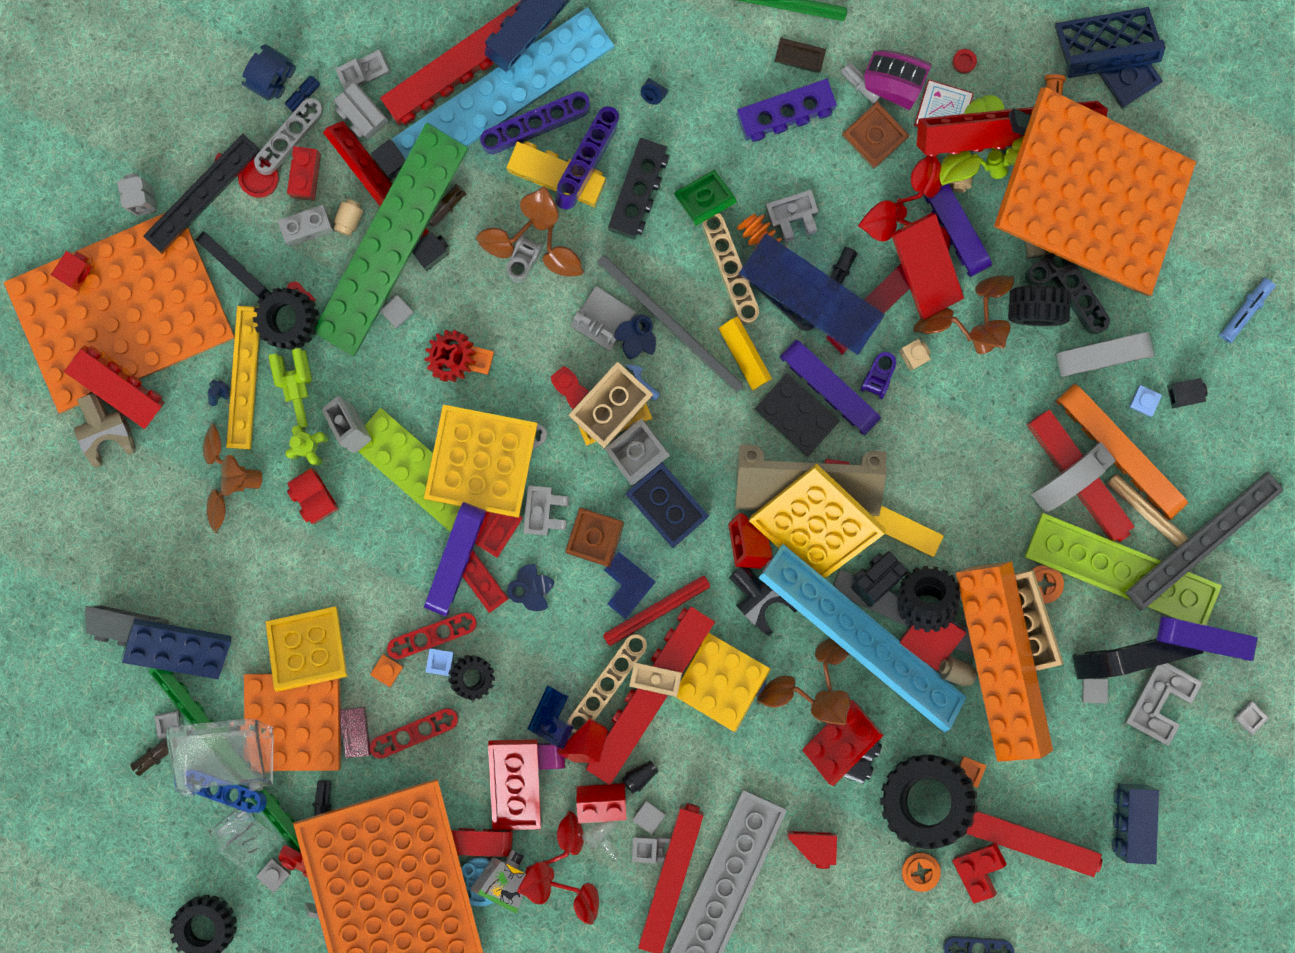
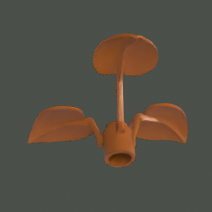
M545 186L522 198L520 208L530 220L514 237L509 238L507 232L500 228H487L476 236V240L485 251L493 256L504 259L511 257L513 254L514 246L511 243H514L532 224L538 230L548 229V253L544 254L542 258L545 266L550 271L562 276H580L584 273L581 261L574 251L563 246H556L554 248L551 246L554 224L558 220L559 213L551 194Z
M993 276L981 281L976 286V294L984 296L985 325L975 326L969 333L958 318L953 317V310L946 308L925 320L920 318L913 328L914 333H939L949 328L952 322H954L966 335L967 340L973 341L976 353L986 354L992 351L994 347L1005 348L1011 329L1010 323L1005 320H992L989 322L988 299L1005 295L1014 284V276Z
M211 423L203 442V456L207 464H213L215 461L222 465L221 492L218 493L217 490H212L207 500L206 510L212 530L218 533L217 530L221 527L226 513L223 497L230 496L233 492L244 491V488L259 489L262 484V473L260 470L245 469L244 466H239L233 455H227L224 460H221L219 457L221 452L220 435L215 424Z
M831 638L818 645L815 657L819 662H824L823 669L828 692L821 691L817 693L815 700L795 686L796 681L794 677L784 675L770 681L759 694L757 702L767 707H781L793 698L794 692H798L811 703V713L814 718L830 724L846 725L847 713L851 702L850 696L845 691L832 690L828 665L829 663L833 665L840 664L847 658L849 653Z

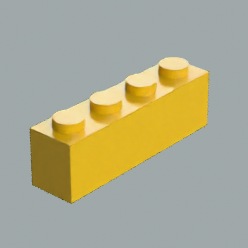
M524 141L523 144L517 142L506 169L513 175L540 186H545L556 192L558 182L571 159H568L566 162L559 159V155L552 151L546 150L544 153L537 150V146L530 142ZM595 169L578 201L594 208L596 207L606 183V177H603L602 172Z

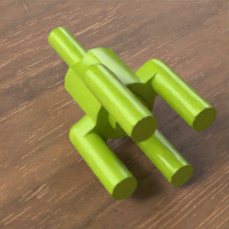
M301 348L292 350L296 370L288 372L285 369L283 356H278L277 353L268 355L274 385L283 389L285 402H293L298 426L302 428L308 427L302 401L309 398L306 384L312 381L306 350L302 351Z
M297 425L293 426L292 433L294 436L289 441L291 448L285 451L286 457L294 460L298 459L299 456L306 457L310 464L320 466L323 460L315 452L318 443L328 442L329 436L323 432L311 435L306 433L305 428Z

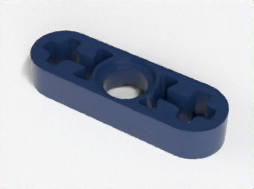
M951 936L943 943L944 953H952L948 946H952L953 942H956L959 947H966L965 942H968V953H972V947L976 943L984 944V953H990L989 943H993V949H1001V945H1004L1009 950L1008 953H1014L1012 944L1005 939ZM956 950V953H965V951Z

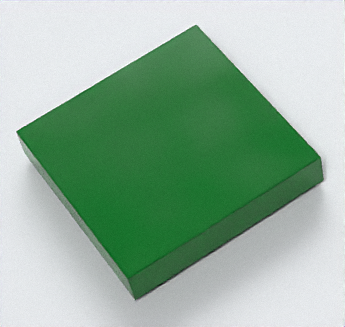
M715 169L674 192L677 201L695 226L737 203L735 196Z

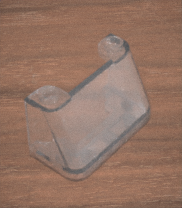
M253 719L168 727L166 729V741L175 791L180 793L182 797H194L195 792H200L201 788L242 784L249 786L251 791H260L264 789V786H272L274 728Z

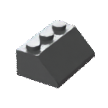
M102 605L85 607L86 633L94 635V640L108 642L109 639L118 640L117 645L120 646L126 645L134 618L168 624L169 620Z

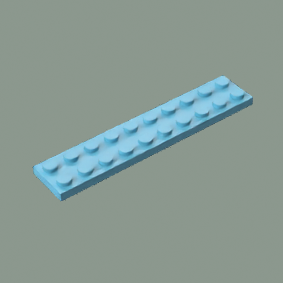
M587 7L532 44L507 73L500 67L496 68L392 138V141L406 160L424 125L430 123L464 145L469 146L480 139L483 131L505 122L612 50L614 45Z
M782 544L759 576V579L944 733L950 730L967 697L947 680L942 679L939 673L901 645L897 638Z

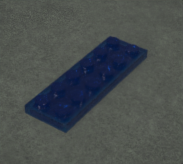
M766 233L738 273L741 277L856 355H859L885 316L878 309Z

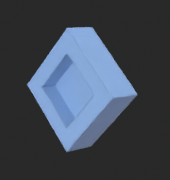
M1139 385L1129 408L1152 417L1162 395Z
M430 648L426 672L450 676L448 673L452 668L454 652Z

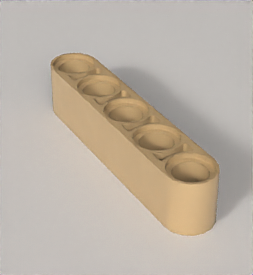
M718 213L703 222V231L736 316L739 317L741 323L746 325L752 324L759 315V307L724 218ZM710 219H715L720 223V226L712 230L708 228L707 222ZM719 241H724L728 244L729 248L725 252H720L716 249L715 244ZM727 263L736 265L737 271L734 274L725 272L724 266ZM742 285L746 290L745 295L736 296L733 293V287ZM745 307H750L754 311V316L747 319L742 316L741 310Z
M632 634L625 640L573 711L568 720V727L572 733L575 734L579 730L573 726V718L581 716L585 719V722L590 718L595 720L632 670L634 662H637L643 655L647 642L642 635ZM638 638L642 641L643 647L640 651L630 649L629 642L631 639ZM620 657L625 658L629 663L628 668L624 671H620L615 667V661ZM605 677H610L614 681V687L610 690H605L601 687V680ZM589 697L599 699L600 706L597 709H590L587 706L586 702Z

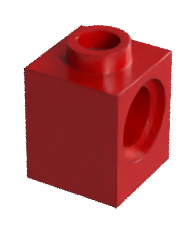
M66 251L51 273V276L78 291L93 269V266L87 263L89 258L76 251L72 254Z

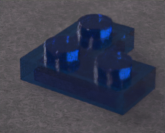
M620 552L613 558L611 567L604 569L606 573L622 585L607 605L626 619L656 581Z
M547 685L527 729L556 747L564 749L574 727L559 719V716L569 696Z

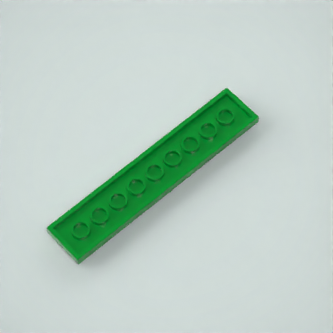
M430 123L424 125L322 313L318 325L315 326L314 329L317 330L315 334L351 356L356 355L469 150L468 146Z

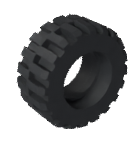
M935 755L909 757L908 760L898 763L896 769L890 771L887 775V783H883L881 790L884 791L883 798H880V805H883L884 812H881L883 819H887L889 823L887 827L890 831L895 832L898 839L909 843L910 846L936 849L951 845L959 838H962L974 822L973 816L974 813H977L978 806L975 804L977 792L973 789V781L965 774L966 771L961 766L956 765L950 759ZM926 778L936 779L943 783L951 796L949 814L943 821L934 825H925L916 821L910 814L907 804L908 793L911 787L919 780Z

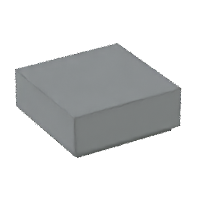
M398 295L380 310L396 329L414 314Z
M1082 679V702L1108 703V679Z
M1249 701L1234 716L1250 735H1253L1269 719L1253 701Z
M179 711L154 715L158 739L183 734Z
M646 800L632 821L652 835L666 814Z

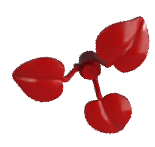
M926 156L914 167L911 173V185L918 192L916 195L903 199L898 198L897 202L888 200L879 202L864 216L858 227L867 232L873 239L884 242L888 241L892 237L891 233L896 231V222L906 226L911 224V222L904 220L907 216V208L903 204L919 199L923 194L928 198H932L939 192L942 184L940 182L941 164L936 156ZM940 227L949 252L950 236L945 228Z
M567 811L557 830L558 844L565 851L552 859L529 865L525 870L526 875L517 892L527 897L531 902L542 905L547 902L550 896L551 886L573 891L577 894L573 903L576 915L585 924L593 925L599 910V896L596 887L591 883H585L580 890L576 887L552 881L554 879V870L552 867H549V864L567 857L569 853L578 855L584 843L581 823H578V818L572 811Z

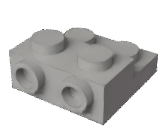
M642 418L638 422L631 424L626 432L613 439L610 445L605 448L631 485L636 484L670 456L659 438Z

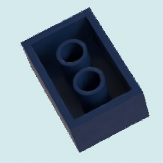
M662 462L625 493L672 548L709 517Z
M1118 783V789L1114 790V803L1117 804V813L1113 815V827L1117 829L1116 838L1112 839V851L1116 852V856L1126 863L1157 865L1159 790L1149 785Z

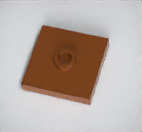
M878 101L842 133V136L873 169L882 163L910 136Z
M579 507L565 553L611 567L625 522Z

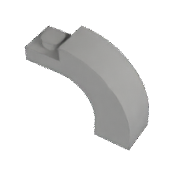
M1100 442L1066 470L1046 481L1031 496L1042 510L1047 513L1090 485L1106 472L1105 470L1116 460Z

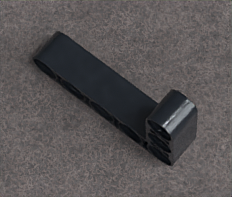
M1157 638L1117 649L1089 651L1081 655L1074 654L1072 659L1077 679H1091L1126 675L1203 654L1204 651L1156 641Z

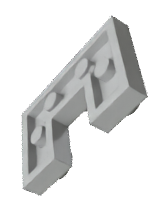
M1168 663L1153 667L1124 722L1169 746L1180 725L1159 714L1170 693L1192 704L1203 682Z

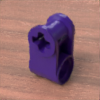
M882 352L874 358L860 391L864 392L866 390L878 395L881 400L884 398L896 367V358L893 354ZM881 357H887L890 360L891 365L888 370H883L879 367L878 361Z

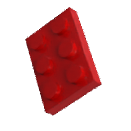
M851 700L846 725L828 723L802 751L828 784L834 786L884 735L857 702Z

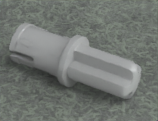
M848 63L842 69V75L856 87V91L859 90L873 105L881 98L866 90L864 75L852 63Z

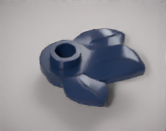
M635 315L631 321H623L617 327L614 338L624 341L623 352L629 360L637 357L643 350L653 355L656 349V337L651 332L653 323L646 315ZM639 323L642 325V330L639 329Z
M535 564L526 565L519 570L517 579L509 584L507 593L513 602L523 603L528 610L542 611L548 608V604L543 596L552 589L554 580L545 575H537ZM518 586L524 589V593L521 596L515 593V589Z

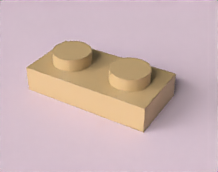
M634 662L629 687L677 697L682 672Z

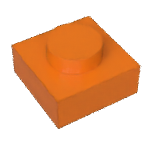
M472 346L470 349L476 351V354L471 356V359L476 362L475 364H469L468 367L473 372L489 375L495 352Z
M383 654L370 675L391 687L404 666Z
M962 756L959 766L966 771L965 774L973 781L974 784L972 786L978 788L986 765Z

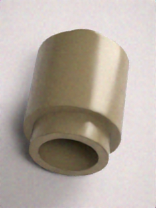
M949 656L947 660H942L939 666L941 678L963 687L966 685L971 686L976 679V668H973L972 664Z

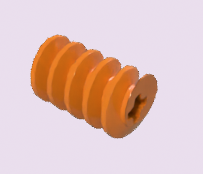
M755 213L745 219L737 227V230L746 229L742 235L743 238L751 237L748 245L757 244L754 248V253L763 252L759 260H768L765 264L767 266L785 252L787 245L779 247L778 245L782 238L773 239L772 237L776 230L767 231L771 223L762 224L761 222L765 215L756 216Z

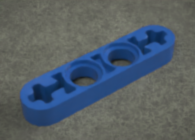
M189 770L182 778L183 787L187 791L248 813H260L267 804L264 793L204 771ZM192 777H195L196 780L204 781L203 784H195L192 782ZM216 781L219 788L217 793L213 795L210 791V786ZM233 788H236L238 790V798L233 802L230 799V792ZM246 798H254L257 801V805L254 806L253 803L245 801Z

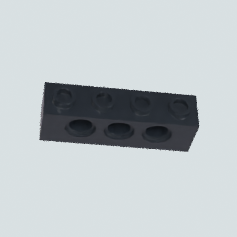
M640 137L608 225V231L634 240L637 234L642 235L646 224L645 221H642L645 212L650 213L654 202L650 197L653 190L658 191L662 177L658 176L661 168H666L670 155L666 154V146ZM644 163H651L655 168L652 172L646 173L641 167ZM637 185H643L647 191L643 195H637L633 189ZM629 207H635L639 213L635 217H628L625 211Z

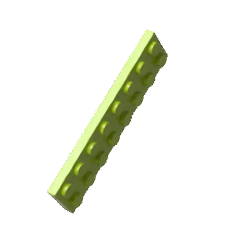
M1041 513L1024 555L1026 559L1045 565L1130 601L1131 599L1126 595L1125 591L1161 562V560L1045 513ZM1187 572L1148 605L1147 608L1174 619L1206 626L1222 585Z

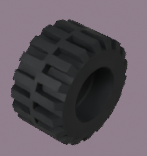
M1040 285L1013 288L1009 293L1008 320L1016 324L1028 326L1064 325L1070 321L1071 292L1060 287Z
M275 288L273 292L268 291L264 294L265 299L260 298L257 301L260 306L259 308H254L253 312L257 313V317H253V322L257 323L258 326L254 328L257 333H261L259 337L263 341H267V344L283 349L301 348L305 346L304 342L309 343L312 340L311 334L316 335L317 330L314 327L318 325L319 320L316 319V316L319 315L317 309H314L316 304L314 301L309 300L310 297L290 288ZM291 305L296 312V323L290 331L283 333L277 327L276 316L281 308Z
M923 566L921 570L917 567L913 569V573L908 572L905 575V579H902L899 587L897 608L900 611L901 619H906L905 623L908 626L914 625V629L918 631L921 628L924 629V632H930L932 629L934 632H938L940 627L945 629L949 627V623H953L955 616H957L961 591H959L960 586L958 582H955V577L953 575L948 576V571L944 569L939 571V567L933 566V569ZM930 595L937 598L939 602L927 603L918 597Z
M203 895L202 897L197 896L179 908L175 913L176 916L172 918L171 923L173 926L170 928V934H174L171 941L172 944H178V947L175 948L178 953L181 950L185 953H221L233 941V935L237 930V927H234V924L237 922L236 917L232 918L231 915L234 912L232 907L228 910L226 907L228 903L225 900L222 902L218 901L220 897L214 896L209 898V895ZM196 915L206 916L214 923L215 936L212 940L204 941L194 935L191 923Z

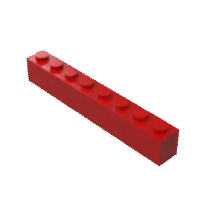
M519 2L380 97L398 125L411 123L416 118L415 114L421 110L424 112L430 110L435 105L434 101L438 98L450 96L455 91L454 87L460 83L463 85L469 83L474 78L473 74L480 69L485 71L494 64L484 54L486 49L485 41L491 33L497 34L499 32L502 21L508 15L512 17L516 13L515 8Z
M1099 101L1077 102L1107 117L1108 109ZM1034 107L1018 108L1017 110L1031 115ZM1013 109L918 119L916 146L926 156L934 157L938 156L939 153L960 154L962 151L968 150L981 152L987 148L1005 149L1007 146H1012L1013 142L1023 137V135L1012 131L1009 113Z
M692 606L688 610L686 608L682 609L676 619L680 623L675 630L670 628L663 639L667 642L662 650L657 648L650 659L654 662L652 666L683 673L715 621ZM638 688L636 691L631 689L624 699L627 702L624 710L618 709L611 720L615 724L610 731L607 730L600 762L588 763L586 770L611 785L668 695Z

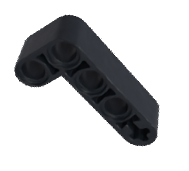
M1051 253L1026 271L1025 279L1029 285L1041 286L1053 279L1058 287L1070 291V307L1088 333L1098 334L1108 328L1110 318L1075 263L1059 257L1063 262V266L1058 268L1053 264V257L1059 256ZM1034 269L1042 272V280H1036L1033 277ZM1066 277H1072L1075 280L1074 288L1067 286ZM1080 297H1085L1088 300L1087 308L1079 305ZM1092 309L1095 310V312L1091 313V314L1088 315V316L1085 314V313L1091 311ZM1099 318L1101 322L1094 326L1092 322Z

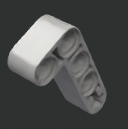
M1150 332L1056 354L1061 377L1156 357Z

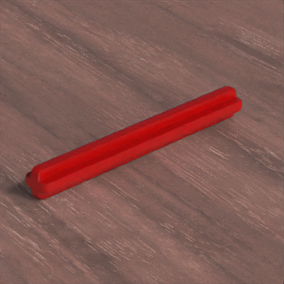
M705 576L694 580L604 633L605 641L609 646L614 645L711 587L709 581Z

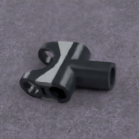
M739 567L729 577L745 595L736 606L752 624L768 637L773 634L765 620V611L769 605L782 603L788 606L794 613L798 611L763 581L761 582L749 568Z

